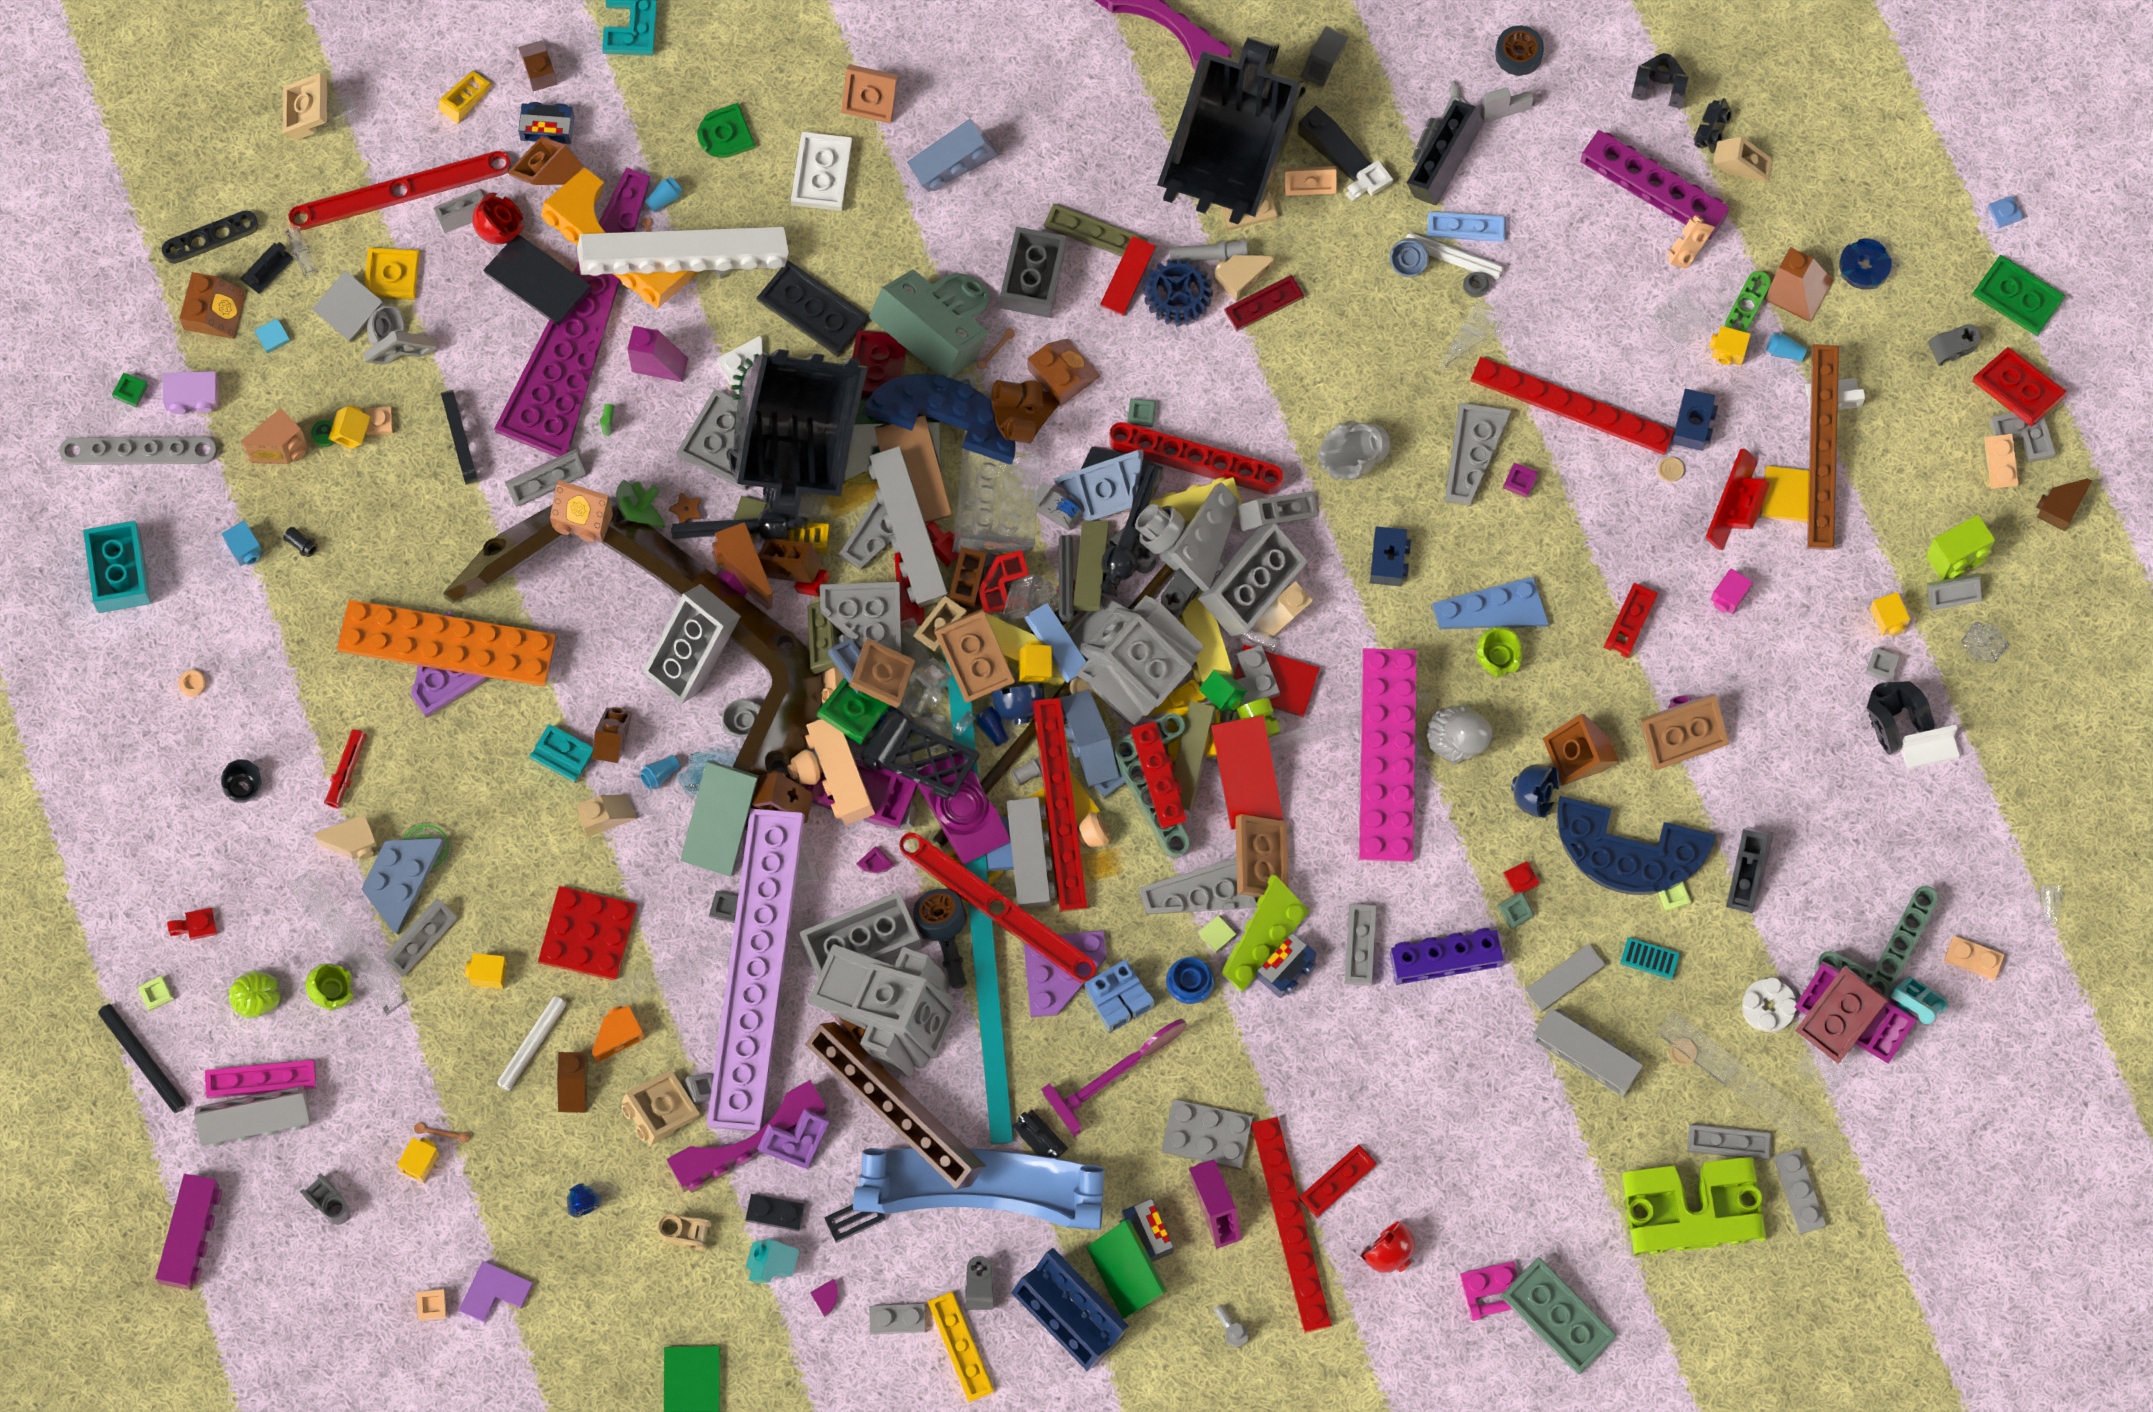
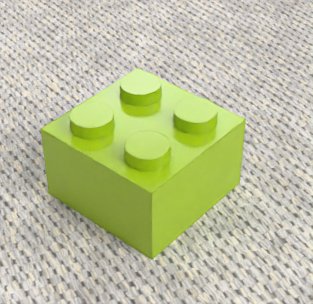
M1976 515L1933 538L1926 557L1941 580L1961 577L1965 573V569L1971 566L1973 569H1976L1986 563V558L1991 553L1995 539L1980 516Z

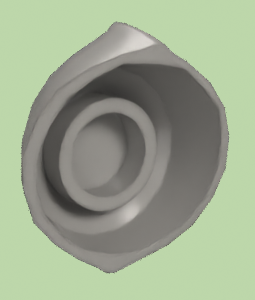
M382 306L373 312L367 323V335L370 344L381 341L394 330L404 331V319L399 308Z
M738 699L729 703L722 715L723 733L738 738L747 737L761 707L746 699Z

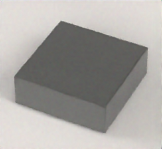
M716 891L709 917L735 923L738 895Z

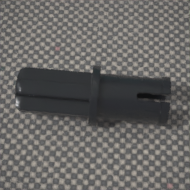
M954 936L947 939V941L938 942L944 958L942 964L947 969L951 987L953 989H961L967 985L962 966L964 960L959 955Z

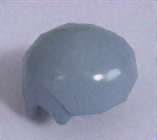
M1405 238L1398 241L1391 249L1390 264L1396 273L1404 277H1414L1422 273L1427 267L1429 252L1419 240Z

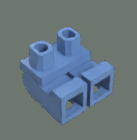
M1126 959L1084 983L1086 993L1109 1033L1130 1022V1015L1132 1019H1135L1154 1008L1153 998L1149 992H1146Z

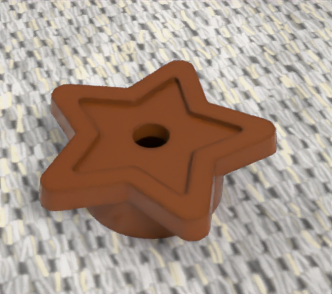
M680 493L678 503L670 506L669 511L678 516L679 523H685L691 519L700 520L701 515L697 508L701 503V499L699 497L689 499L684 493Z

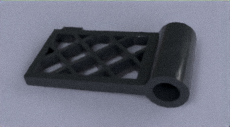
M888 711L861 753L863 764L870 770L875 771L885 768L932 788L933 794L944 799H948L949 796L955 798L980 757L978 751L909 723L903 716L892 711ZM914 733L922 736L924 742L909 746L907 740ZM938 744L946 747L947 752L932 756L929 747ZM926 748L929 758L914 762L911 753ZM908 754L910 764L903 766L894 764L897 757ZM964 754L970 757L967 763L955 766L954 756ZM949 758L952 768L937 772L935 762ZM929 764L932 765L933 774L926 776L918 774L916 768ZM955 774L956 781L952 788L941 784L940 778Z

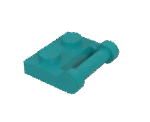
M1911 976L1899 984L1891 995V998L1896 1000L1898 1006L1905 1010L1911 1009L1919 1014V1019L1924 1024L1932 1023L1936 1019L1937 1014L1943 1013L1948 1008L1946 998Z

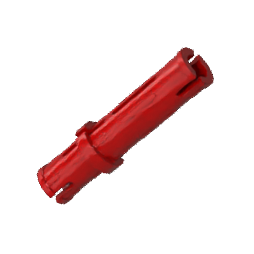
M355 729L350 731V736L336 773L332 774L330 778L332 783L324 800V804L329 807L339 809L346 788H350L352 783L350 778L367 737L362 731Z

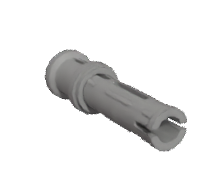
M1246 238L1235 242L1220 240L1218 244L1169 247L1170 260L1172 263L1176 262L1178 258L1182 262H1186L1189 259L1190 261L1219 259V262L1225 259L1229 260L1233 255H1247Z

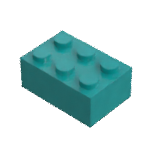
M136 521L83 529L92 599L98 613L151 604L141 531Z

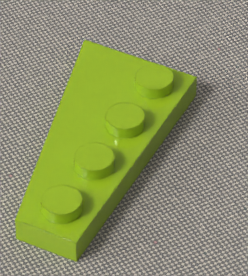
M1275 875L1270 876L1267 882L1269 884L1267 890L1256 903L1258 907L1252 919H1248L1240 942H1236L1221 972L1236 989L1242 992L1256 977L1257 970L1310 912Z

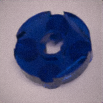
M1868 238L1858 239V242H1854L1851 245L1848 244L1842 251L1839 260L1841 277L1851 286L1863 290L1878 288L1886 281L1892 267L1891 257H1889L1883 244ZM1864 259H1867L1872 267L1864 269L1858 262H1863Z

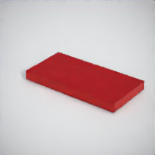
M1264 715L1210 725L1230 829H1236L1235 817L1241 814L1283 820Z

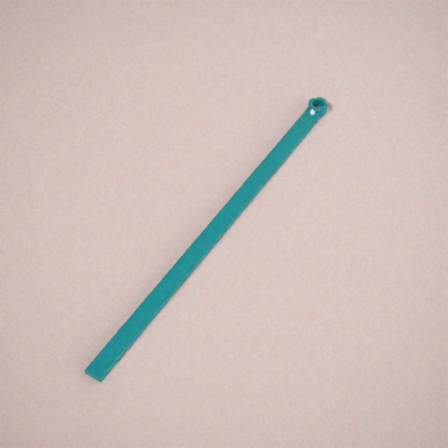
M946 659L953 741L976 750L971 701L965 702ZM963 754V756L968 761L970 757ZM976 762L973 767V770L975 771L978 778V769ZM986 855L965 865L968 871L988 884ZM968 903L991 1145L1013 1143L992 920Z

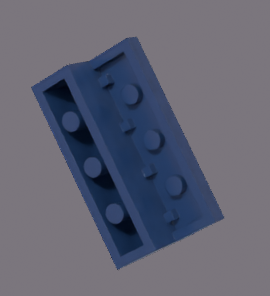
M1054 1248L1045 1253L1038 1265L1024 1275L1011 1292L1086 1371L1097 1365L1125 1337L1123 1334L1129 1328V1325L1108 1305Z

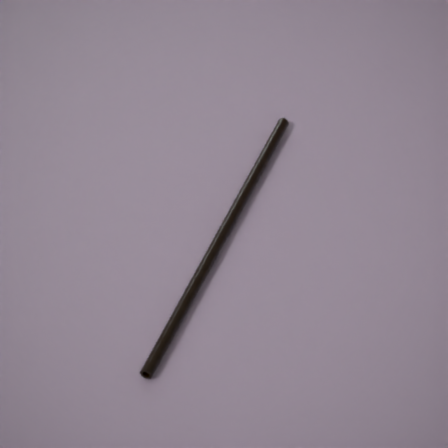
M1165 563L1128 609L1133 610L1145 595L1154 598L1177 570H1173ZM1065 681L1051 699L1072 695L1070 691L1071 681L1068 683ZM1035 718L980 782L986 795L1037 736ZM942 828L932 838V841L937 842L941 848L948 841Z

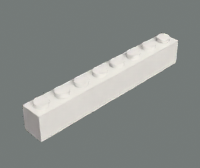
M784 227L580 234L577 246L581 275L590 274L593 276L600 274L623 275L626 273L649 274L652 272L674 273L677 271L700 272L703 270L725 271L728 269L751 270L754 268L776 269L785 267L789 253Z

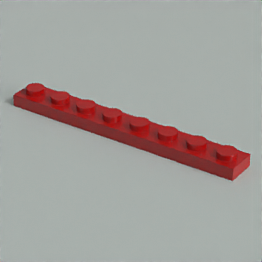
M1481 356L1470 380L1478 385L1665 455L1674 433L1673 429Z
M1061 699L1035 700L1033 702L1059 912L1086 910L1087 901Z
M1278 1117L1253 1122L1251 1127L1304 1334L1331 1328Z

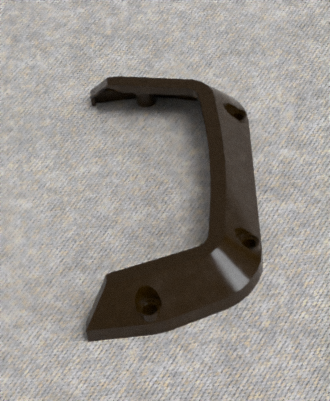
M610 501L613 516L603 539V545L647 572L678 596L682 597L685 592L701 584L741 616L730 638L769 673L772 679V686L734 762L733 768L755 775H764L774 771L777 767H783L786 769L784 774L791 780L788 765H791L792 758L801 751L806 750L808 743L805 736L809 734L806 725L817 721L818 710L822 707L821 698L823 690L820 672L814 674L810 668L809 649L793 632L785 629L650 525L630 521L628 525L618 524L624 517L618 504ZM552 505L498 534L495 538L486 541L483 549L443 592L444 598L453 604L457 599L479 588L487 587L502 580L567 536L557 532L552 527L550 520ZM494 550H501L498 554L490 556ZM783 642H790L792 644V647L789 649H783L779 646ZM751 804L750 809H758L757 807ZM749 815L745 827L746 831L748 830Z

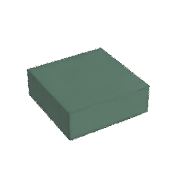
M1130 398L1127 423L1136 426L1153 427L1156 401Z
M1520 891L1497 905L1511 929L1534 916L1526 898Z

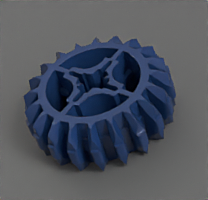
M1180 258L1177 259L1175 264L1168 259L1166 266L1159 263L1157 270L1152 269L1150 271V277L1145 279L1146 287L1143 288V294L1146 296L1144 302L1146 305H1150V313L1157 312V320L1165 316L1166 325L1170 323L1171 319H1174L1175 325L1178 327L1180 320L1184 319V323L1188 326L1190 324V317L1198 321L1199 314H1206V307H1210V297L1213 296V290L1210 288L1212 281L1211 279H1206L1208 275L1206 271L1200 272L1201 266L1199 264L1191 267L1190 259L1186 261V264H1182ZM1173 276H1182L1178 279L1172 278ZM1192 281L1199 290L1197 298L1189 290ZM1159 285L1164 287V291L1167 293L1165 302L1161 300L1157 293ZM1179 304L1185 305L1184 307H1174Z

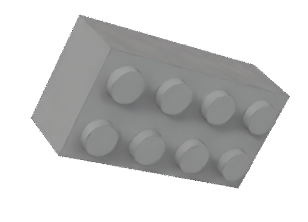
M1275 523L1260 527L1215 577L1210 589L1202 592L1198 599L1231 637L1248 632L1308 561Z
M701 584L685 592L642 672L683 704L701 691L741 616Z
M900 892L799 932L801 943L817 979L833 944L884 963L898 958L902 947L913 951L921 948L919 935Z

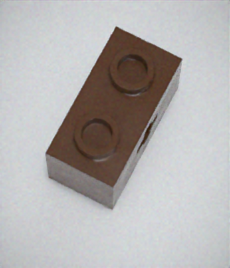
M773 538L766 539L758 554L765 574L768 578L813 583L823 564L812 543Z
M961 547L949 594V599L961 607L975 609L978 589L987 560L986 552Z
M779 771L758 775L759 778L752 802L753 806L760 810L803 813L805 815L804 823H807L813 793L806 790L802 784L788 779L784 773Z

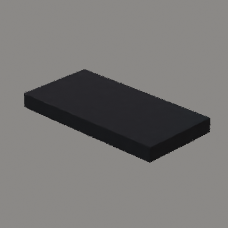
M520 235L510 243H507L483 270L488 277L558 327L562 325L593 290L590 284Z
M789 260L786 261L785 267H781L756 297V300L837 357L841 355L855 338L857 330H861L870 319L868 315Z

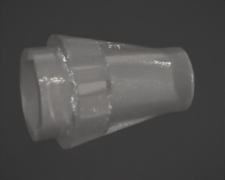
M2041 885V891L2038 892L2043 924H2059L2065 892H2062L2061 885Z

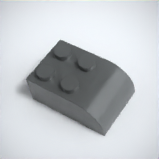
M1016 226L1000 293L1001 309L1051 318L1065 256L1067 236Z

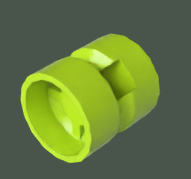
M1269 697L1249 702L1237 708L1240 719L1263 714L1268 739L1282 733L1277 718L1271 716L1274 710Z

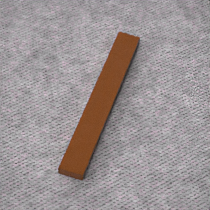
M1812 345L1807 549H1834L1839 375L1838 345Z

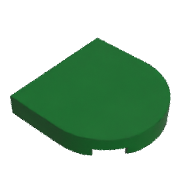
M738 102L705 115L697 130L701 148L713 157L728 158L756 148Z

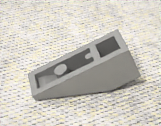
M1313 491L1257 499L1240 504L1236 509L1241 532L1258 529L1272 523L1280 525L1318 517Z

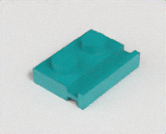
M549 724L529 757L531 760L576 784L578 777L583 773L592 758L593 747Z

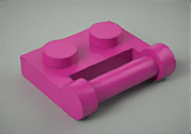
M1514 1261L1460 1273L1472 1321L1481 1320L1482 1316L1512 1310L1504 1300L1478 1306L1476 1299L1503 1293L1518 1277Z

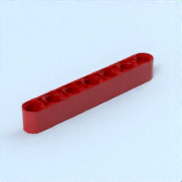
M1125 422L1115 423L1110 428L1109 444L1117 452L1128 454L1143 449V459L1211 479L1222 477L1229 479L1233 477L1236 486L1264 494L1273 495L1282 488L1283 472L1280 467L1274 464ZM1119 434L1125 435L1127 439L1123 441H1118L1114 437ZM1146 441L1150 442L1152 446L1143 448L1139 444ZM1171 448L1176 450L1177 453L1168 455L1164 451ZM1192 456H1199L1202 458V460L1199 462H1193L1189 458ZM1224 463L1227 467L1225 469H1218L1214 465ZM1242 470H1249L1253 474H1251L1250 476H1243L1239 472ZM1267 477H1274L1278 481L1275 483H1268L1265 481V479Z

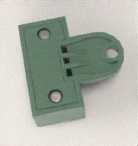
M912 269L882 287L869 318L937 375L950 378L976 361L990 333L974 320L987 309L990 303V294L982 282L966 274L953 273L931 284Z

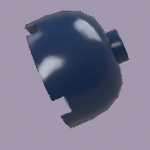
M1043 683L996 690L991 692L994 709L998 715L1005 720H1014L1015 725L1030 723V717L1034 716L1033 702L1035 700H1045Z
M1533 764L1524 768L1518 776L1514 777L1511 784L1516 805L1523 812L1531 816L1547 817L1554 802L1548 803L1553 789L1559 790V771L1557 768L1546 764Z

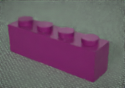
M184 1173L155 1278L159 1284L190 1291L193 1284H198L201 1275V1268H198L200 1257L204 1258L208 1249V1242L205 1241L207 1231H212L215 1223V1215H212L214 1205H219L222 1197V1189H219L220 1185L215 1179Z

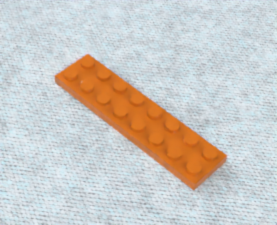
M348 600L337 650L342 653L546 687L556 634Z

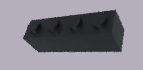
M1455 99L1406 182L1415 198L1437 206L1484 123L1476 106Z

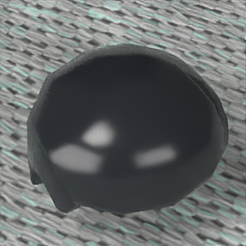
M237 759L228 763L222 772V790L225 796L233 802L246 803L256 798L261 790L260 770L257 765L249 760ZM238 782L247 783L249 790L246 791Z

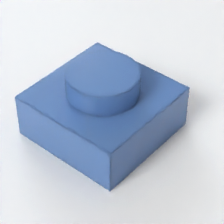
M2013 196L1988 205V209L1998 229L2021 221L2023 218Z

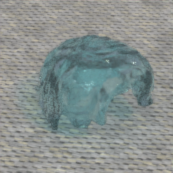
M695 752L689 755L690 762L687 771L682 774L678 772L676 775L680 786L687 795L697 797L706 761L711 760L720 763L715 755Z

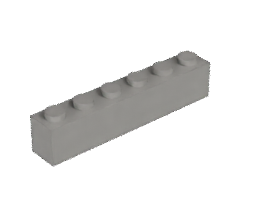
M898 446L869 456L872 464L867 465L871 479H877L879 488L875 489L879 504L885 503L888 512L883 514L888 529L893 528L895 537L891 538L895 553L900 552L903 559L899 566L903 578L909 577L911 587H908L907 591L911 602H917L919 608L940 602L944 596L949 598L900 447Z

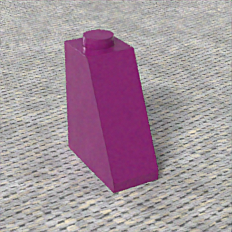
M633 325L627 348L632 372L683 382L688 357L659 330Z
M1215 1159L1190 1167L1191 1182L1216 1249L1241 1241L1242 1237L1236 1207Z

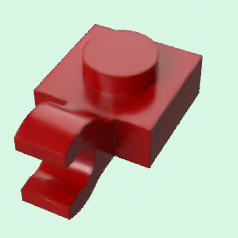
M931 521L926 527L931 543H933L935 555L948 567L959 558L961 547L965 546L950 530L944 534L934 521Z
M212 907L185 912L186 920L167 922L170 937L189 933L191 941L217 935Z

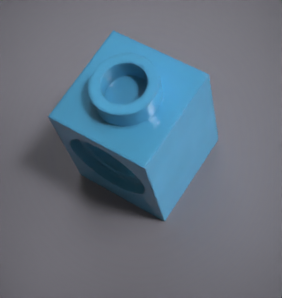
M245 520L221 533L225 543L240 566L244 564L251 565L257 562L260 555L263 554L258 541Z

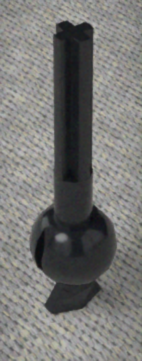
M1151 465L1145 471L1118 545L1107 549L1102 556L1101 567L1107 576L1100 587L1102 592L1112 597H1117V586L1120 581L1132 577L1137 569V557L1132 550L1140 531L1135 528V523L1140 513L1149 506L1162 472L1161 469Z
M766 508L760 513L758 518L672 524L671 533L672 539L715 537L716 532L745 522L749 534H760L764 540L771 538L785 540L789 536L790 530H796L798 527L807 529L808 522L806 516L800 518L789 517L788 514L772 513L769 511V508Z

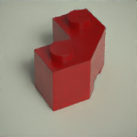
M1022 550L995 558L978 589L985 613L993 615L1011 610L1004 584L1029 577Z

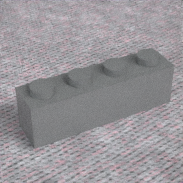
M1038 797L1006 801L1018 907L1023 910L1052 907L1051 899L1056 898L1054 882L1049 883L1048 873L1053 872L1051 856L1046 857L1045 847L1050 846L1048 830L1043 831L1042 821L1047 820L1045 804L1040 805Z
M1550 1007L1531 1038L1538 1045L1623 1098L1643 1066L1635 1055L1629 1052H1621L1616 1048L1617 1046L1614 1042L1607 1038L1601 1039L1593 1034V1030L1582 1023L1578 1025L1570 1020V1016L1560 1009L1554 1010Z
M304 1085L197 1106L194 1113L201 1146L208 1144L209 1147L220 1146L225 1141L232 1139L245 1141L250 1139L252 1135L261 1133L263 1136H270L286 1128H289L291 1131L300 1130L306 1124H310V1112Z

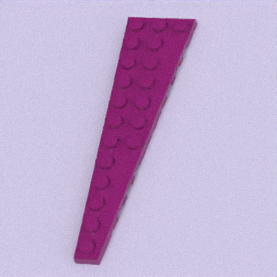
M626 167L598 222L605 233L635 232L650 184V176ZM579 262L573 273L590 284L593 290L560 327L550 320L548 321L494 428L495 433L554 457H559L569 452L620 283V279L614 274L581 275Z

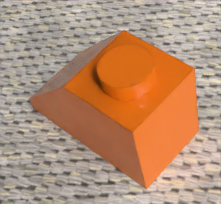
M629 1005L625 1007L617 1006L611 1009L608 1015L603 1018L592 1050L596 1063L645 1039Z

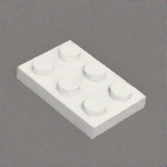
M801 132L791 196L792 206L842 211L852 148L851 137Z

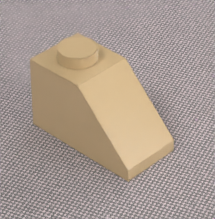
M1741 136L1717 142L1713 165L1726 174L1768 182L1773 159Z
M1233 255L1228 261L1225 259L1215 268V282L1237 301L1273 269L1274 259L1271 256Z
M1295 581L1275 599L1255 625L1270 640L1313 600Z
M944 596L916 631L914 637L932 650H938L941 646L934 629L964 617L966 610Z
M628 794L600 795L575 804L587 837L637 819Z
M365 814L314 833L320 846L352 859H367L374 855V851L379 850Z

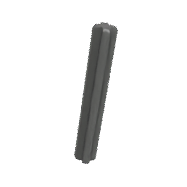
M1061 535L1059 537V619L1061 622H1071L1074 619L1073 537L1071 535Z

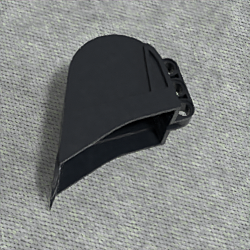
M1256 36L1248 37L1240 60L1211 51L1201 52L1178 127L1157 186L1166 188L1163 201L1173 203L1179 193L1199 199L1196 211L1206 214L1212 204H1216L1232 210L1229 222L1239 224L1245 215L1256 217L1268 195L1274 173L1294 123L1299 101L1307 90V82L1272 71L1279 50L1278 43Z
M778 349L772 352V354L762 353L753 360V365L747 370L738 401L734 449H729V465L737 484L763 487V497L770 512L797 515L802 492L841 497L853 427L868 369L866 366H858L860 359L849 358L842 363L823 361L824 355L812 354L807 359L788 357L789 350Z

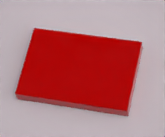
M2009 347L2004 349L1973 376L1972 381L2031 427L2067 395L2065 389Z
M1244 644L1242 651H1245V650H1248V649H1251V648H1254V647L1248 646V645H1245V644ZM1264 650L1280 691L1279 696L1269 699L1272 708L1304 718L1320 667ZM1239 662L1233 676L1235 680L1244 678Z

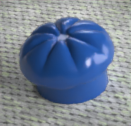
M1194 957L1182 958L1176 961L1167 972V989L1179 1002L1186 1004L1199 1003L1205 1000L1214 988L1215 979L1213 971L1201 959Z

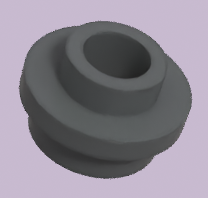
M1480 272L1468 274L1463 282L1464 291L1471 297H1481L1486 294L1489 288L1487 277ZM1473 282H1478L1481 285V287L1473 288L1471 284Z

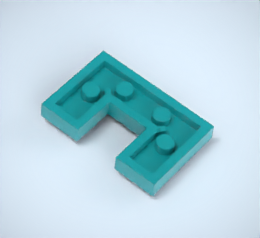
M606 0V8L630 9L629 27H604L603 54L653 56L657 0Z

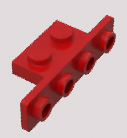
M1741 448L1739 450L1706 534V539L1718 550L1724 549L1731 529H1753L1770 483L1765 479L1752 478L1757 465V459L1747 449Z
M1156 722L1131 728V736L1160 827L1165 829L1185 823L1187 819L1179 797L1182 794L1178 779L1173 778L1171 771L1174 769L1170 754L1166 755Z

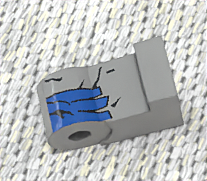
M1042 482L1030 499L1031 509L1066 530H1070L1082 514L1080 508L1074 503L1065 500L1064 497L1053 491L1052 487L1045 482Z

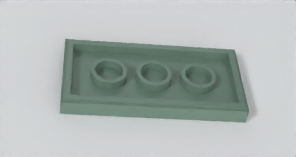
M711 760L706 761L680 861L729 877L732 876L758 782V775Z
M1537 1257L1500 1295L1523 1321L1578 1375L1617 1336L1540 1257Z

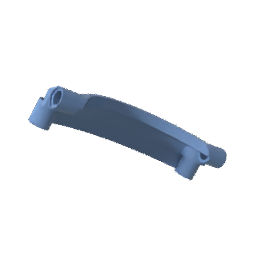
M867 1148L862 1151V1172L859 1177V1186L855 1187L853 1197L854 1211L889 1214L939 1207L986 1208L1026 1214L1066 1228L1101 1230L1105 1172L1102 1166L1026 1153L968 1148L986 1167L970 1187L956 1190L913 1148Z

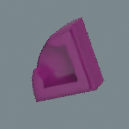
M722 569L716 574L725 584H728L729 587L743 597L748 593L734 574Z
M877 846L856 863L860 869L866 870V872L870 871L869 873H882L881 871L886 872L894 867V864Z
M835 1279L810 1292L824 1317L833 1310L837 1302L838 1288Z

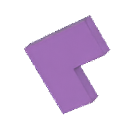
M804 1109L793 1133L768 1124L757 1149L762 1153L808 1170L830 1120L825 1116Z
M482 1261L459 1308V1312L485 1323L496 1298L521 1309L533 1283Z

